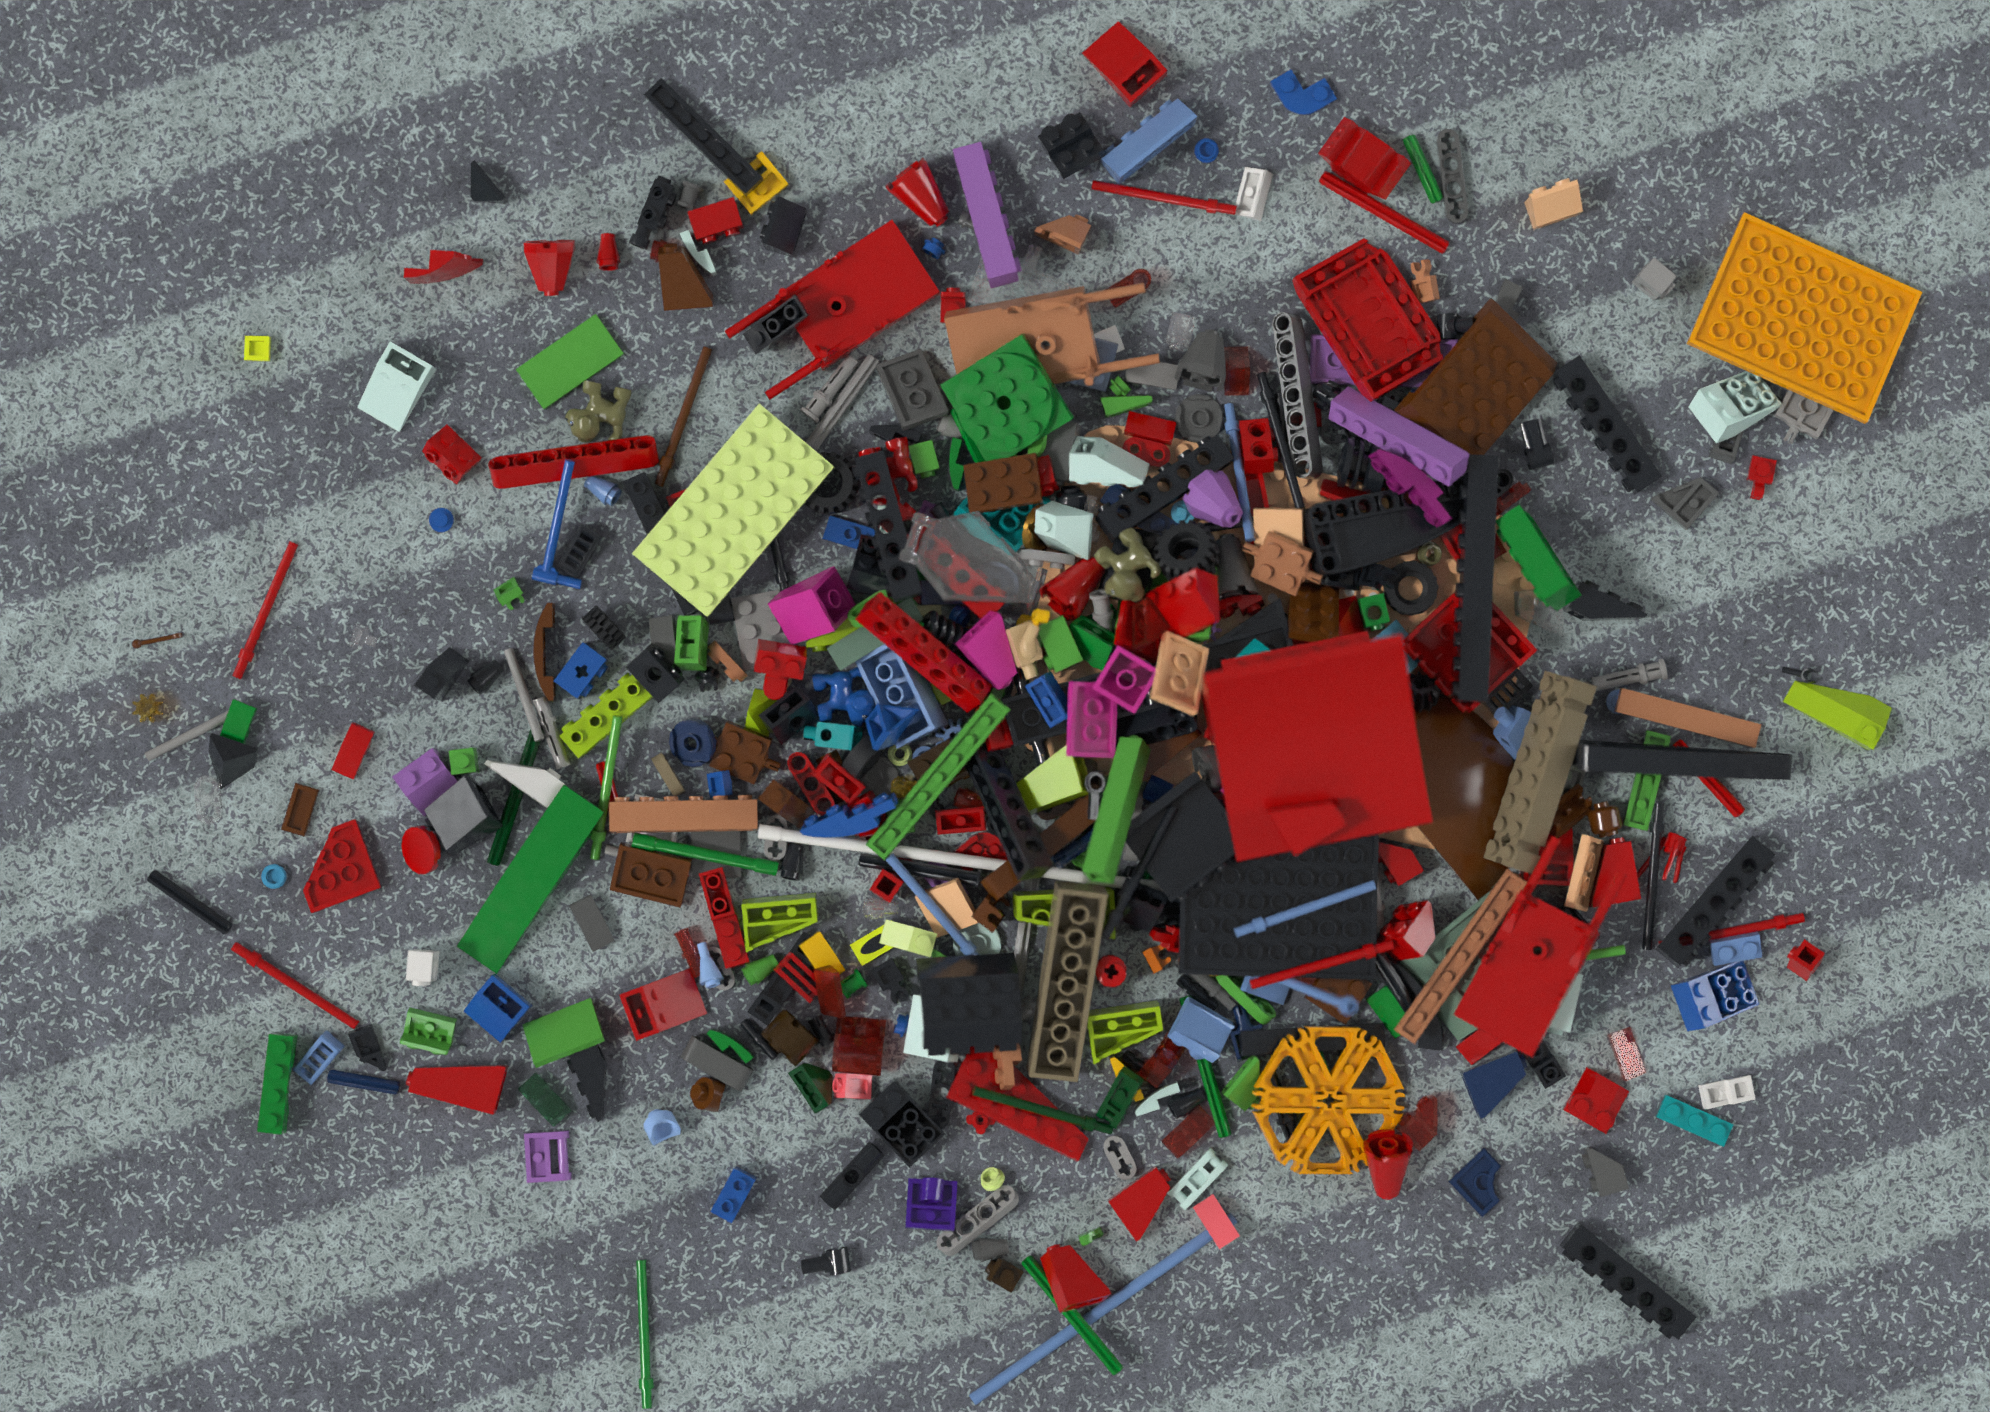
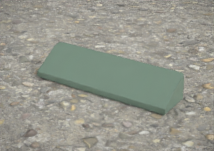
M911 598L897 604L900 609L917 623L924 619ZM860 627L829 646L827 650L841 671L884 643L865 627Z

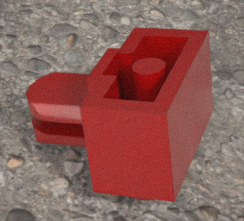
M758 639L754 659V672L765 674L763 691L766 697L772 700H779L786 694L789 678L803 679L807 647Z

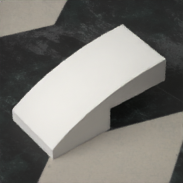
M1751 1075L1698 1085L1703 1109H1711L1755 1099Z

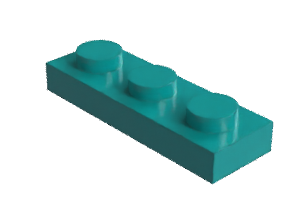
M1664 1095L1655 1116L1723 1147L1734 1125L1668 1095Z

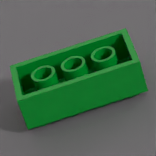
M1518 505L1496 520V524L1499 527L1496 530L1498 536L1504 543L1506 542L1510 548L1508 550L1510 555L1522 567L1521 572L1523 576L1535 587L1533 589L1535 595L1541 602L1543 601L1547 608L1551 606L1556 611H1559L1581 596L1580 591L1537 523L1524 508Z

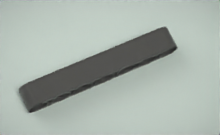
M1280 312L1274 316L1272 327L1290 457L1297 477L1317 479L1322 474L1323 465L1303 322L1298 315ZM1289 319V327L1286 329L1285 324ZM1292 343V344H1293V349H1292V351L1289 353V346H1290V344ZM1296 367V374L1293 377L1292 371L1293 368ZM1299 391L1300 396L1296 401L1295 395ZM1302 415V416H1303V421H1302V423H1301V425H1300V424H1299V418H1300V416ZM1306 439V446L1303 449L1302 442ZM1309 463L1310 469L1306 473L1305 467Z

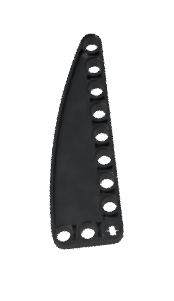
M1498 469V476L1502 479L1503 485L1501 487L1497 484V498L1513 485L1514 477L1507 469ZM1460 476L1452 483L1458 490L1457 496L1451 493L1450 486L1440 481H1434L1443 491L1436 499L1451 517L1445 524L1437 528L1424 517L1425 512L1419 505L1417 506L1413 502L1408 504L1405 501V493L1410 494L1408 491L1398 495L1397 492L1386 490L1318 503L1307 508L1304 511V531L1308 548L1314 550L1311 558L1314 572L1323 575V577H1328L1367 567L1414 549L1460 525L1458 523L1459 510L1463 509V500L1459 498L1460 486L1464 485V476ZM1382 497L1388 500V509L1383 507L1381 503ZM1359 502L1365 504L1366 513L1359 510ZM1336 506L1343 510L1342 518L1336 515ZM1313 513L1319 515L1320 519L1313 518ZM1318 535H1322L1325 538V546L1318 543ZM1323 559H1327L1330 562V570H1326L1323 567Z
M1579 740L1572 765L1579 770L1790 780L1793 755Z

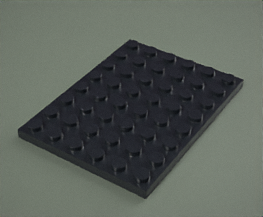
M1379 834L1307 848L1296 856L1293 852L1237 862L1234 855L1228 860L1230 864L1220 873H1217L1216 870L1208 875L1210 880L1199 889L1195 885L1188 891L1190 896L1180 903L1178 974L1265 976L1357 950L1365 944H1376ZM1372 880L1375 883L1376 890L1269 926L1263 932L1257 934L1252 932L1238 938L1235 935L1234 928L1251 923V920L1257 917L1265 918ZM1376 957L1367 960L1366 958H1361L1296 978L1375 980Z

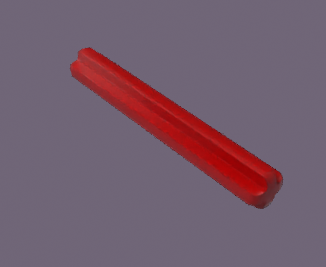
M1681 739L1677 740L1672 745L1688 747L1687 744ZM1698 777L1734 817H1738L1744 812L1745 808L1718 778Z

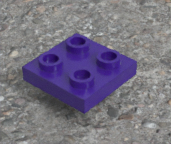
M932 1177L922 1179L909 1178L905 1228L954 1231L958 1181H947Z

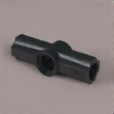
M869 1141L820 1195L822 1200L832 1209L836 1210L885 1155ZM853 1169L858 1172L859 1179L856 1182H850L846 1179L845 1174L848 1170Z

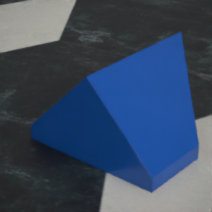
M877 703L865 720L873 749L878 751L893 746L920 709Z

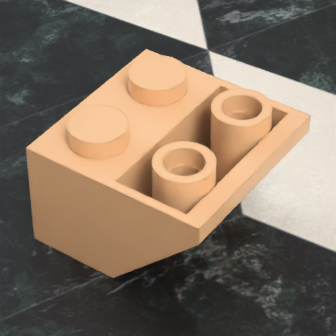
M1569 178L1556 182L1550 189L1543 186L1532 190L1529 198L1524 202L1534 230L1580 215L1583 212L1578 181L1570 182Z

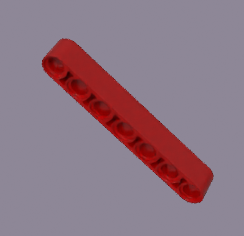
M643 435L498 456L491 459L488 466L493 486L498 489L561 481L565 459L575 461L571 479L650 468L658 464L659 456L655 438Z

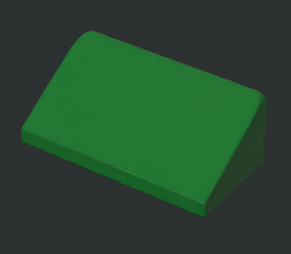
M1384 985L1365 1000L1396 1039L1400 1034L1394 1028L1405 1013L1392 992Z

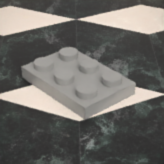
M779 590L731 598L744 671L754 669L758 639L789 644L787 637L768 605L780 592Z

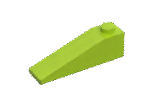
M1800 681L1793 682L1783 700L1785 704L1866 750H1874L1886 728L1892 710L1890 706L1869 695Z

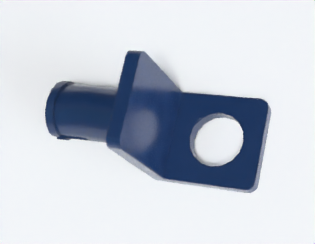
M1238 1006L1232 1008L1238 1029L1230 1032L1237 1062H1241L1236 1037H1239V1031L1263 1030L1262 1024L1252 1025L1249 1013L1241 1006L1242 1015H1240Z

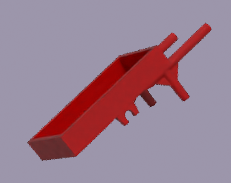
M890 220L846 250L839 251L836 256L827 259L823 265L786 289H779L774 299L726 329L725 333L729 339L778 308L795 294L798 296L809 316L795 329L815 359L765 391V394L771 400L821 367L822 370L830 367L847 354L853 352L940 295V291L894 221ZM834 303L841 304V308L838 311L832 309Z
M1554 836L1549 840L1524 889L1520 890L1517 894L1516 900L1493 942L1490 943L1487 953L1483 956L1476 974L1453 1014L1532 1058L1600 935L1598 929L1627 877L1626 874L1620 871L1617 872L1589 925L1532 896L1535 887L1561 841ZM1535 947L1542 948L1540 955H1534L1533 950Z

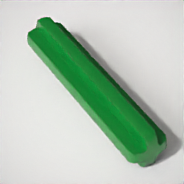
M1413 134L1403 139L1404 146L1430 203L1434 204L1441 201L1443 195L1416 136Z

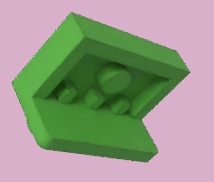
M409 1007L400 1044L406 1045L411 1049L427 1050L436 1055H447L453 1043L457 1019Z

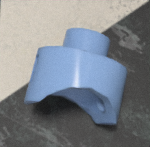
M655 1109L651 1111L643 1124L644 1130L654 1146L681 1133V1128L674 1114L668 1110Z

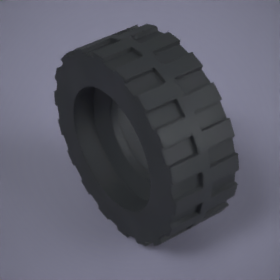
M1405 561L1392 568V570L1398 572V576H1392L1389 579V583L1393 584L1394 588L1388 589L1384 587L1383 593L1387 604L1394 611L1410 616L1420 614L1433 605L1438 595L1439 586L1437 585V577L1434 576L1431 568L1429 569L1425 564L1418 561ZM1407 576H1414L1422 583V594L1415 600H1406L1399 593V583Z

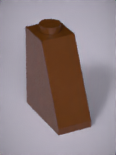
M676 243L664 244L663 247H659L658 261L664 311L713 307V294L683 245L678 246Z
M776 779L771 781L758 798L799 829L805 823L804 820L814 812L810 805Z

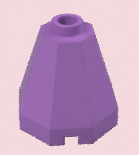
M1205 470L1190 481L1188 485L1190 492L1188 495L1185 493L1183 497L1186 508L1195 518L1222 527H1232L1240 521L1243 511L1228 476L1223 471L1217 470L1218 473H1214L1212 470Z

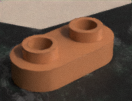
M715 640L708 646L711 651L707 654L716 664L721 661L727 669L724 672L733 682L737 679L742 682L748 676Z

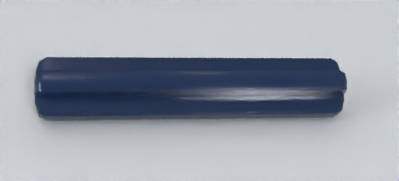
M330 1070L327 1077L328 1083L394 1095L398 1094L400 1090L399 1081L337 1070Z

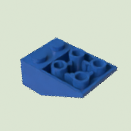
M1744 961L1729 963L1671 985L1687 1032L1705 1029L1760 1005Z

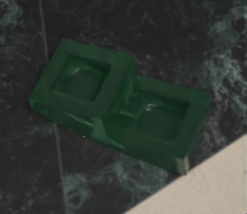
M537 1072L518 1088L521 1094L553 1127L572 1111Z

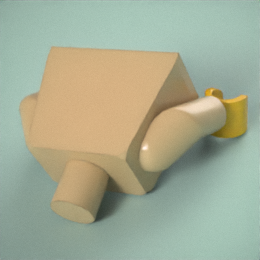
M1035 609L1032 612V616L1022 614L1017 619L1016 626L1006 630L1015 667L1022 668L1026 680L1040 675L1035 661L1043 658L1037 640L1040 630L1038 626L1039 623L1046 624L1050 616L1048 610Z

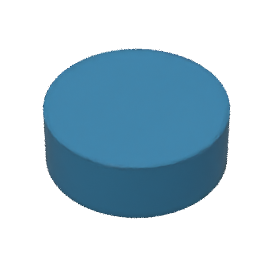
M271 864L264 868L261 879L266 887L276 889L284 885L287 874L282 866Z

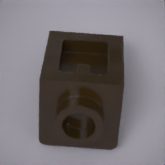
M998 1256L996 1261L990 1260L984 1272L988 1274L986 1280L992 1281L1012 1293L1024 1271Z

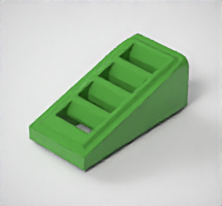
M1148 395L1100 398L1105 418L1149 406L1153 401L1152 397Z

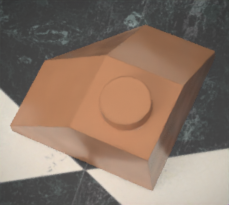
M1075 214L1074 217L1068 215L1036 227L1034 235L1079 255L1091 225L1087 224L1089 220Z

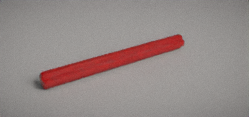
M1325 171L1320 177L1319 183L1434 250L1444 253L1449 246V242L1331 173Z

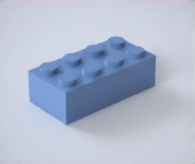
M884 644L855 661L876 705L880 703L920 709L896 741L895 746L897 749L910 745L948 725L928 680Z

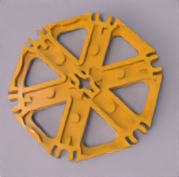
M1304 1026L1307 1030L1306 1033L1304 1029L1298 1028L1300 1038L1294 1040L1291 1034L1287 1035V1040L1283 1038L1254 1084V1088H1263V1090L1252 1091V1094L1261 1096L1259 1103H1252L1253 1108L1261 1111L1252 1112L1276 1160L1284 1166L1289 1160H1293L1290 1170L1298 1174H1353L1350 1170L1351 1167L1353 1171L1359 1172L1357 1167L1359 1160H1363L1366 1166L1368 1164L1363 1149L1364 1141L1350 1113L1382 1114L1384 1121L1379 1130H1394L1403 1113H1394V1110H1404V1106L1396 1105L1395 1101L1398 1097H1405L1404 1093L1395 1090L1405 1089L1381 1040L1371 1035L1368 1041L1364 1040V1036L1367 1033L1366 1030L1360 1027ZM1322 1036L1344 1037L1346 1047L1329 1073L1315 1041L1318 1037ZM1285 1056L1293 1057L1307 1087H1275L1271 1084V1077ZM1370 1057H1375L1386 1077L1385 1085L1381 1088H1352ZM1328 1094H1330V1097L1340 1101L1330 1102L1327 1107L1326 1103L1317 1100L1326 1099ZM1305 1113L1290 1139L1285 1143H1280L1269 1123L1270 1114ZM1328 1128L1340 1152V1159L1335 1163H1313L1309 1160V1157Z

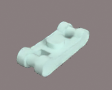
M1211 1147L1167 1193L1171 1198L1174 1197L1180 1202L1179 1206L1183 1210H1186L1228 1166L1226 1161L1220 1160L1215 1155L1216 1152ZM1207 1162L1214 1167L1210 1173L1203 1167ZM1185 1185L1192 1190L1188 1196L1181 1191Z

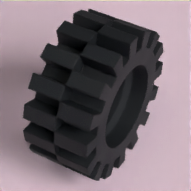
M598 606L593 607L582 618L587 626L611 650L626 638L623 632Z

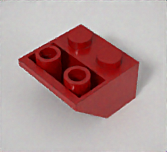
M1429 901L1399 905L1393 911V917L1390 922L1381 929V935L1376 943L1392 940L1394 949L1386 952L1395 961L1423 957L1435 940L1432 905Z

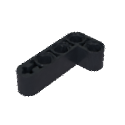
M1166 705L1117 719L1116 749L1120 737L1138 736L1149 745L1192 733L1198 727L1197 714L1193 716Z

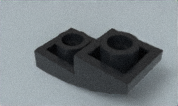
M1542 1040L1533 1058L1522 1053L1545 1089L1566 1077L1544 1040Z

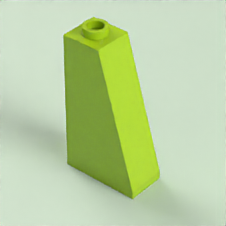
M1066 746L1016 783L1031 815L1089 794L1085 786L1088 771L1084 757L1066 756Z

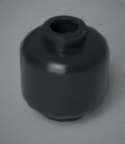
M1063 486L1061 491L1056 493L1055 502L1088 512L1087 494L1084 490L1080 489V486Z

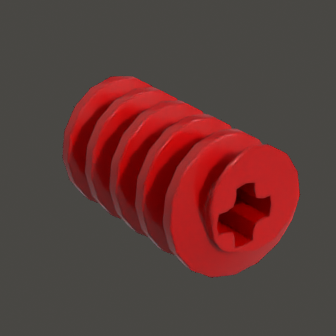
M1105 955L1097 961L1095 974L1102 985L1116 987L1125 980L1127 968L1118 956ZM1110 964H1113L1117 973H1113L1111 977H1108L1104 969L1109 968Z

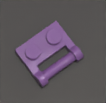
M569 1130L524 1133L527 1183L572 1180L568 1167L567 1138H569ZM557 1139L559 1173H552L550 1140Z

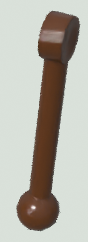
M176 633L142 641L135 639L132 642V646L138 649L142 645L183 638L182 633Z

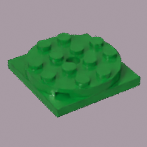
M1024 334L1014 338L940 385L955 409L963 429L973 439L985 461L1012 457L1074 419ZM1001 396H1007L1010 399L1011 405L1008 409L999 407V398Z

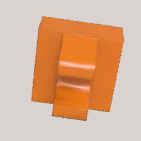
M1160 945L1149 947L1142 951L1154 974L1162 970L1171 961L1170 956L1165 959L1159 958V951L1164 949Z

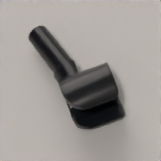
M1787 667L1782 668V673L1801 677L1803 681L1810 684L1816 683V681L1808 680L1807 678L1810 672L1818 673L1814 669L1796 670Z

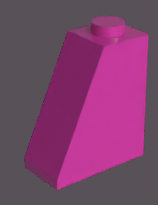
M989 611L955 643L978 673L992 685V688L1000 690L1006 688L1013 681L1012 677L1017 674L1003 619L999 613Z

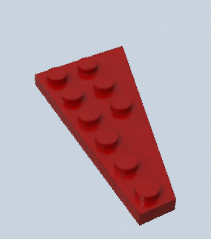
M974 1046L970 1047V1053L965 1055L946 1098L1078 1162L1089 1139L1074 1124L972 1095L974 1086L1058 1109L1015 1066H1013L1015 1085L1010 1090H1000V1085L995 1080V1070L998 1069L997 1059L993 1057V1052L975 1053Z

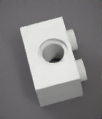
M409 950L406 980L412 981L414 986H427L431 982L436 981L439 951Z

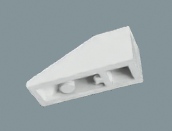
M486 760L484 763L546 808L549 807L562 786L565 785L559 780L561 775L551 768L546 771L538 767Z

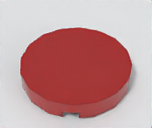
M424 825L410 827L402 837L403 857L410 869L417 874L433 872L437 869V861L441 858L440 844L436 835L432 831L429 832L425 829L427 827Z

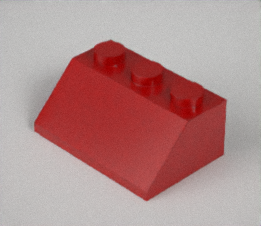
M1195 568L1145 593L1146 617L1160 639H1162V634L1165 631L1186 638L1219 621L1218 576Z

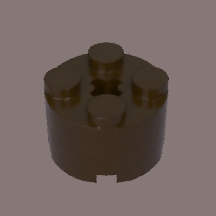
M783 1009L761 1033L770 1042L769 1044L777 1052H782L786 1059L795 1067L819 1042L818 1038L810 1030L808 1031L786 1009Z

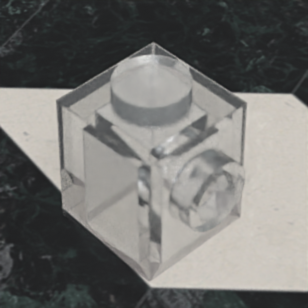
M1172 312L1165 343L1170 344L1169 348L1183 351L1184 348L1189 349L1196 317Z

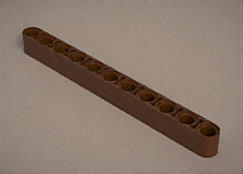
M1198 727L1192 733L1148 745L1151 751L1142 782L1202 734ZM1089 794L1040 833L1050 857L1096 821L1088 819ZM1007 860L980 883L996 902L1021 881L1017 880L1011 864Z

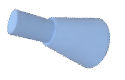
M699 943L697 947L701 958L700 985H705L707 989L717 987L724 977L713 958L710 957L707 943Z

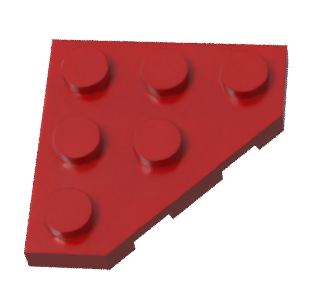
M357 819L331 828L328 839L318 856L303 892L310 912L315 913L382 888Z

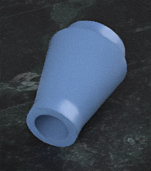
M596 476L587 477L584 483V487L589 489L604 505L609 504L613 506L622 493V490L618 488V484Z

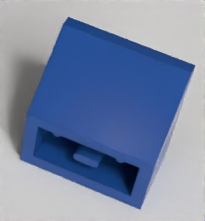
M493 974L475 994L464 1009V1012L501 1043L533 1005L497 974Z

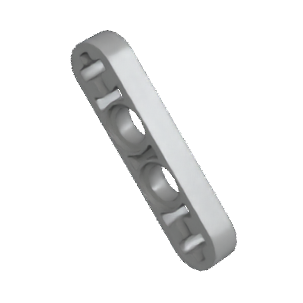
M1008 1185L1001 1186L957 1220L954 1231H944L938 1236V1249L947 1256L957 1254L1015 1208L1019 1201L1017 1192ZM1006 1193L1009 1195L1010 1200L1007 1202L1003 1197ZM996 1201L1001 1208L998 1209L993 1203ZM991 1207L993 1209L992 1215L986 1219L982 1218L983 1210ZM973 1223V1230L968 1234H964V1225ZM957 1232L962 1239L959 1240L955 1233ZM948 1239L951 1241L952 1246L949 1248L946 1244V1241Z

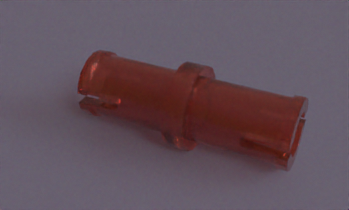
M686 927L675 932L674 936L683 952L681 954L682 958L686 959L693 978L700 976L701 958L698 947H696L689 929Z

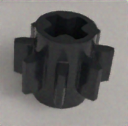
M1329 380L1328 383L1320 382L1313 391L1314 402L1317 403L1316 406L1326 412L1328 408L1330 409L1331 400L1340 394L1342 389L1339 388V384L1332 380Z

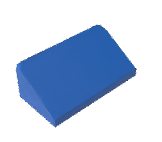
M1051 671L1025 686L1050 728L1068 718V698Z

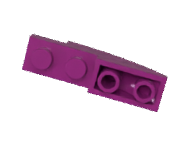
M1381 449L1368 456L1372 460L1373 468L1377 472L1382 473L1387 479L1388 487L1393 492H1397L1398 495L1408 491L1410 493L1409 498L1415 505L1421 507L1425 512L1424 517L1430 524L1435 525L1437 528L1451 519L1450 515L1436 499L1443 491L1423 471L1407 460Z

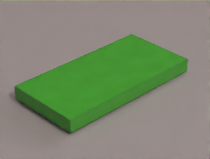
M595 314L518 367L516 371L545 410L580 386L584 380L587 381L623 356L624 353Z

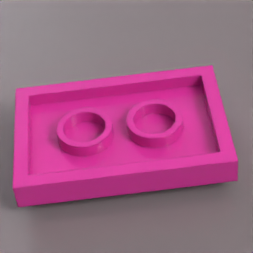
M1069 682L1066 756L1114 758L1117 703L1094 690L1092 687L1095 683Z

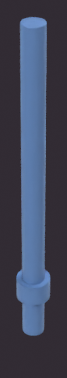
M1228 403L1224 405L1227 421L1225 422V431L1229 435L1231 453L1234 457L1233 466L1239 504L1243 511L1242 523L1245 541L1252 542L1255 540L1238 435L1240 431L1239 421L1236 420L1234 404Z
M893 853L889 855L885 860L960 946L959 950L965 956L980 955L976 951L977 947L975 944L964 937Z
M1372 880L1265 918L1257 917L1252 919L1251 923L1234 928L1235 935L1238 938L1252 932H1256V934L1263 932L1269 926L1376 890L1375 883Z

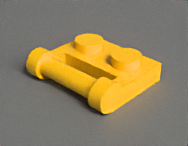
M762 151L756 155L757 158L750 165L755 170H758L761 166H764L767 170L761 174L763 181L750 194L745 196L728 179L724 181L751 216L789 186L788 182Z

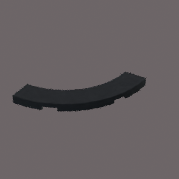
M1388 958L1411 997L1415 1000L1424 987L1423 984L1401 963ZM1376 968L1375 979L1387 985ZM1436 1013L1419 1037L1418 1048L1443 1051L1444 1034L1438 1013Z

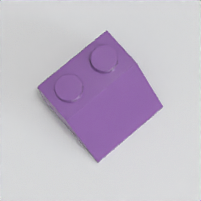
M431 748L392 776L405 796L424 817L427 815L424 809L459 781L455 775H451V769L436 748Z

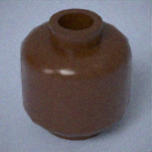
M1608 801L1593 804L1594 809L1590 810L1587 814L1591 832L1594 835H1599V838L1618 834V830L1622 828L1619 808L1616 805H1609Z

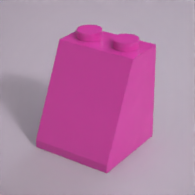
M832 566L780 591L768 605L781 626L783 633L790 644L793 645L835 631L848 618V612L856 603L835 566Z

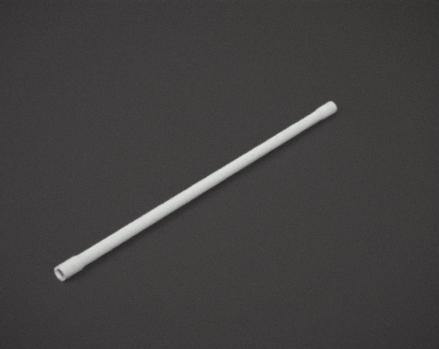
M764 824L759 825L758 839L795 842L876 854L866 846L868 840L847 837H811L802 835L797 830ZM897 845L890 853V855L893 853L896 857L993 871L1007 861ZM1051 867L1042 877L1120 889L1126 879L1123 876H1115L1113 884L1091 882L1080 870L1059 869L1057 867ZM1140 880V883L1163 892L1155 880Z

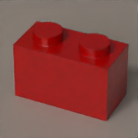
M734 197L687 212L697 242L702 241L703 245L717 241L716 237L726 234V237L735 236L740 233L739 229L744 228Z

